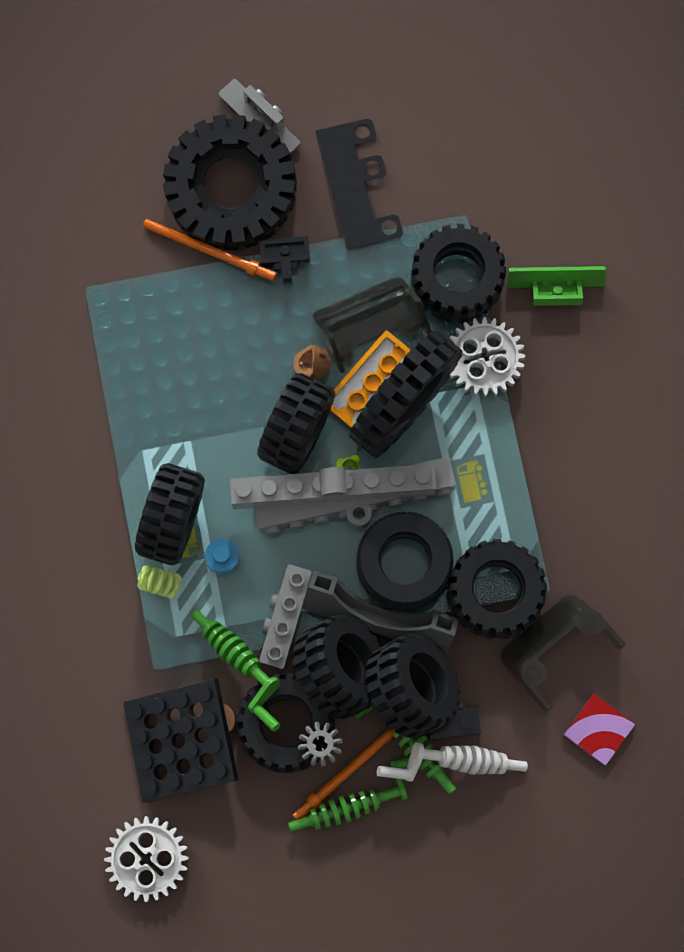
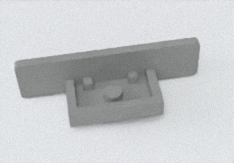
M233 79L219 92V97L237 115L245 116L249 122L254 118L264 123L267 130L272 128L280 136L281 142L286 144L290 154L300 146V141L285 127L282 110L276 105L272 106L260 89L255 90L251 85L245 88L237 79Z
M290 564L287 566L278 594L273 593L269 608L273 609L271 618H265L261 631L266 633L259 658L261 663L280 669L284 668L312 574L310 570Z

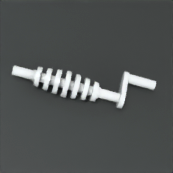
M416 742L412 747L406 769L378 766L377 776L405 779L412 782L423 759L438 761L441 767H449L452 770L458 769L460 772H467L473 775L486 773L504 774L506 770L526 772L528 764L526 761L510 760L504 753H497L496 751L482 747L479 748L478 746H442L440 750L424 749L422 743Z

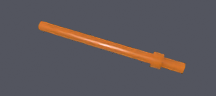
M146 219L143 223V228L244 269L249 275L254 277L258 275L273 282L277 277V272L262 267L261 263L252 259L250 261L149 219Z
M387 729L316 793L312 792L306 798L307 801L292 814L293 817L297 820L305 817L310 812V809L315 808L317 810L328 795L393 738L396 730L390 731Z

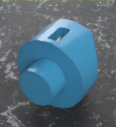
M217 539L207 546L205 560L208 567L214 573L227 575L237 568L239 551L232 541Z

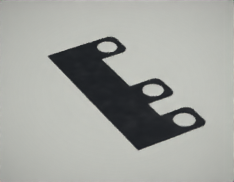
M363 119L316 130L347 250L400 237L403 234V230L397 215L374 219L364 183L386 175L382 157L375 155L358 159L354 145L370 142L376 138L373 122L370 119ZM358 125H367L370 128V135L366 138L357 137L355 129ZM369 161H376L380 164V171L376 175H370L365 171V165ZM387 220L395 222L397 225L396 232L391 235L383 233L381 229L383 222Z

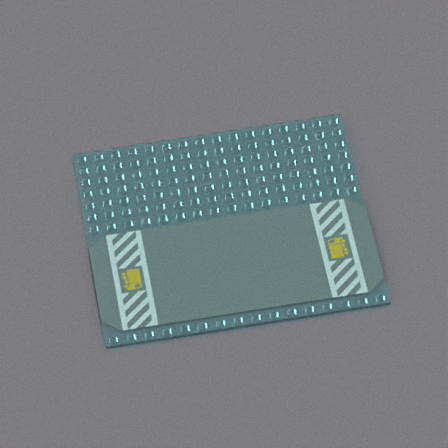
M460 215L403 226V234L398 238L348 250L344 238L309 244L310 263L297 264V269L292 270V283L283 284L282 271H275V266H265V268L277 272V277L273 282L258 275L254 277L247 274L244 269L225 261H219L86 288L87 303L137 579L142 567L146 565L177 573L182 578L181 587L176 598L171 599L139 589L152 663L156 670L220 658L219 654L215 652L208 643V640L202 635L203 628L191 618V614L195 610H199L210 622L216 620L228 628L229 631L235 633L246 643L251 651L262 650L266 633L261 631L265 618L270 619L273 609L269 608L273 593L278 594L289 564L310 570L312 574L313 571H317L338 578L354 595L381 609L409 614L431 611L440 613L453 612L448 598V584L436 600L425 607L411 611L392 610V608L380 605V603H377L367 594L363 585H361L356 562L359 543L370 525H373L379 518H383V516L390 513L410 511L434 520L440 528L442 527L452 545L453 568L460 556H463L470 547L477 546L479 542L485 540L492 542L493 539H501V542L507 543L509 540L516 542V546L520 548L524 546L529 550L528 553L532 557L535 556L539 560L538 565L540 569L543 568L546 575L544 577L545 583H547L546 593L549 591V582L507 393H503L499 388L495 397L491 391H488L486 398L483 397L482 391H479L475 397L473 395L474 389L470 388L465 393V385L462 384L457 387L458 378L450 379L449 377L447 382L439 389V393L426 405L427 408L423 413L415 418L411 427L406 432L404 431L402 436L385 453H382L377 458H374L349 437L351 429L330 412L313 450L302 469L297 473H315L324 468L337 467L336 462L339 458L344 459L352 455L359 456L360 469L407 466L449 456L456 488L448 496L437 497V494L427 496V500L413 503L411 499L402 501L403 505L394 508H388V505L380 506L377 511L372 512L370 524L362 530L353 529L348 524L347 518L339 519V516L330 517L326 523L314 524V521L304 523L305 526L299 529L281 528L279 533L265 535V532H259L254 508L233 510L231 504L230 479L289 474L260 460L257 455V449L276 402L288 381L291 380L293 375L297 374L293 365L294 357L297 353L310 345L326 349L332 363L331 369L318 381L331 386L334 390L386 330L410 350L413 347L415 348L432 331L438 330L448 339L450 336L458 337L455 333L456 328L464 331V323H459V319H453L452 323L446 322L445 317L440 315L437 319L432 316L430 309L426 311L423 309L421 300H417L414 295V287L411 285V269L415 251L419 249L420 242L424 238L428 239L430 233L435 229L441 232L443 226L449 224L451 229L456 228L457 224H465L464 228L470 229L467 216ZM397 228L382 231L387 235H391L396 232ZM260 254L240 257L248 261L252 259L261 263ZM462 255L448 256L442 259L435 268L437 281L444 288L453 292L472 290L478 286L481 280L479 266L472 259ZM489 312L481 313L480 318L476 319L479 324H482L483 317H486L487 324H491ZM472 317L467 318L466 322L470 325V327L473 323ZM495 338L487 340L489 346L496 347ZM470 344L463 347L464 351L469 354L476 351V348ZM485 353L481 354L480 358H484L485 361L489 360V357H486ZM465 360L464 364H469L472 361ZM500 361L495 362L494 367L501 371ZM474 367L470 369L471 375L475 377L483 374L480 368ZM166 463L200 472L205 478L202 499L189 541L180 562L172 566L139 556L135 551L138 526L148 493L160 466ZM357 511L353 516L356 519H362L365 517V514ZM217 539L232 541L239 551L238 566L232 573L227 575L214 573L208 567L205 560L207 546ZM411 539L392 541L385 547L381 555L383 572L391 581L398 584L408 585L415 583L425 575L428 569L429 559L426 550L421 544ZM492 566L484 569L477 575L473 585V593L478 604L484 606L519 599L521 586L518 578L510 570L499 566ZM301 608L291 644L296 643L304 631L329 617Z

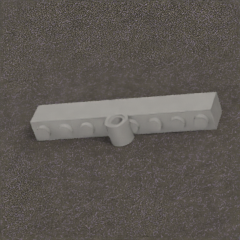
M449 456L412 464H434L435 494H437V497L448 496L452 494V490H455L456 482ZM430 495L254 509L259 532H265V535L279 533L280 529L290 527V530L299 529L305 526L304 523L314 521V524L326 523L330 517L339 516V519L347 518L348 524L353 529L362 530L370 524L372 512L377 511L378 507L388 505V508H394L403 505L402 501L411 499L413 503L427 500V496ZM361 511L365 514V517L356 519L353 514Z
M434 464L355 470L329 467L315 473L230 479L231 504L233 510L435 495Z

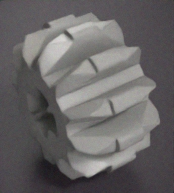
M315 722V732L309 726H306L305 730L310 736H299V739L307 742V744L299 745L298 749L309 750L303 754L302 758L306 760L312 755V766H315L317 758H321V766L325 767V757H328L332 763L336 761L331 752L341 754V749L333 747V745L341 744L342 739H332L338 734L337 729H334L330 734L327 733L330 728L329 723L324 725L322 731L320 730L319 722ZM319 737L324 738L325 744L328 745L325 750L322 748V751H316V745L313 744L314 740L317 739L319 741Z

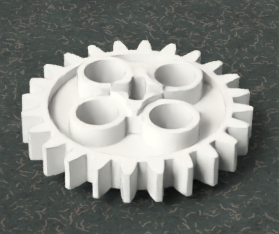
M483 317L482 324H479L476 318H474L471 327L468 323L464 322V331L456 328L455 333L458 337L450 336L449 338L450 341L463 351L461 359L457 362L458 365L450 374V379L458 378L456 386L464 384L465 393L470 388L474 389L473 395L475 397L479 391H482L484 398H486L488 391H491L495 397L498 388L505 393L507 390L506 384L513 387L515 382L512 377L519 379L521 374L517 370H523L524 364L518 362L525 359L524 354L518 353L524 349V345H516L520 336H511L513 328L507 331L504 330L505 322L500 326H496V318L492 320L491 324H487L486 317ZM495 338L499 341L500 345L491 347L488 345L487 340ZM470 344L476 348V351L469 354L464 351L463 347ZM500 351H506V354L497 353H499ZM482 353H485V356L489 357L488 361H485L484 358H480ZM465 360L472 361L469 364H464ZM497 361L504 362L507 368L501 371L497 370L494 367V363ZM474 367L480 368L483 374L475 377L471 375L470 369Z
M145 816L143 824L140 823L138 818H134V826L125 822L126 831L116 829L119 835L118 839L110 837V841L114 846L106 847L105 849L112 853L111 857L104 858V861L111 862L112 865L105 869V871L114 873L109 881L114 882L118 880L119 884L116 890L118 891L123 887L126 888L125 897H128L133 892L135 901H138L140 895H143L144 901L148 902L150 894H153L155 900H159V892L168 896L169 891L167 888L169 886L173 889L178 888L174 882L175 879L184 880L179 874L180 870H188L186 866L182 865V861L189 859V857L182 855V852L188 847L179 845L184 837L179 836L175 838L174 835L177 828H173L170 831L167 830L169 826L168 821L159 826V818L157 817L152 824L148 816ZM144 833H150L153 836V844L148 848H144L140 843V838ZM131 842H134L144 854H152L150 860L164 872L163 876H160L150 864L142 865L143 857L130 846ZM163 851H168L172 856L171 863L168 866H162L159 863L158 857ZM126 852H131L135 856V862L130 867H126L122 863V856ZM144 870H149L153 874V881L149 885H144L140 881V875Z

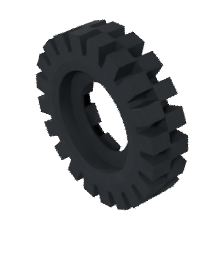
M225 114L213 116V122L207 124L204 119L194 124L196 130L191 133L186 130L178 138L180 144L178 147L172 146L168 154L169 164L164 166V194L175 220L182 229L187 231L190 237L199 241L202 240L204 243L216 248L224 246L225 250H238L240 245H245L247 249L258 245L256 241L261 238L264 240L269 239L275 234L274 229L277 226L281 228L288 219L287 213L289 210L292 211L295 203L294 194L297 191V179L291 154L286 144L281 142L280 136L272 128L267 130L264 123L254 118L249 122L243 115L233 114L232 119H226ZM224 158H238L247 162L253 168L257 177V187L253 197L246 204L237 208L227 209L217 206L208 198L204 189V179L207 171L214 163Z
M438 330L429 333L415 348L413 347L408 352L403 362H399L391 371V376L385 379L377 390L379 391L369 399L365 405L366 408L360 412L355 420L357 422L352 426L349 437L374 458L385 453L402 436L403 432H406L411 427L415 418L423 413L427 408L426 405L439 393V389L447 382L450 374L458 365L457 362L461 359L463 351Z

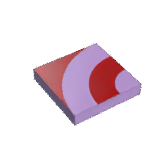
M592 694L563 735L605 766L635 724L598 696Z

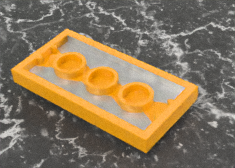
M386 330L334 389L335 398L330 412L351 429L357 422L355 420L360 412L366 408L365 405L369 399L379 391L377 390L385 379L391 376V371L397 364L403 362L410 349Z

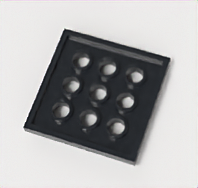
M210 679L123 702L142 803L239 781L218 679ZM198 702L203 707V713L200 717H197L193 712V708ZM175 708L180 712V719L176 723L171 719V712ZM152 714L157 718L155 728H151L148 724V719ZM202 728H205L208 732V739L204 743L198 737L199 731ZM178 734H182L185 738V744L182 748L176 745ZM157 739L162 743V750L159 754L153 749V743ZM207 753L213 757V764L210 768H207L203 762L204 756ZM184 759H187L190 763V770L186 774L181 770V762ZM161 765L167 768V776L164 779L158 775V768Z

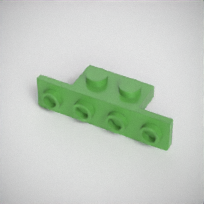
M605 266L509 268L507 288H532L533 306L582 305V287H605L607 270Z

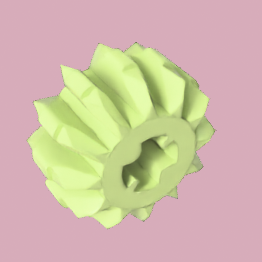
M146 565L142 567L139 573L137 587L140 590L172 599L176 598L180 590L182 578L177 573Z

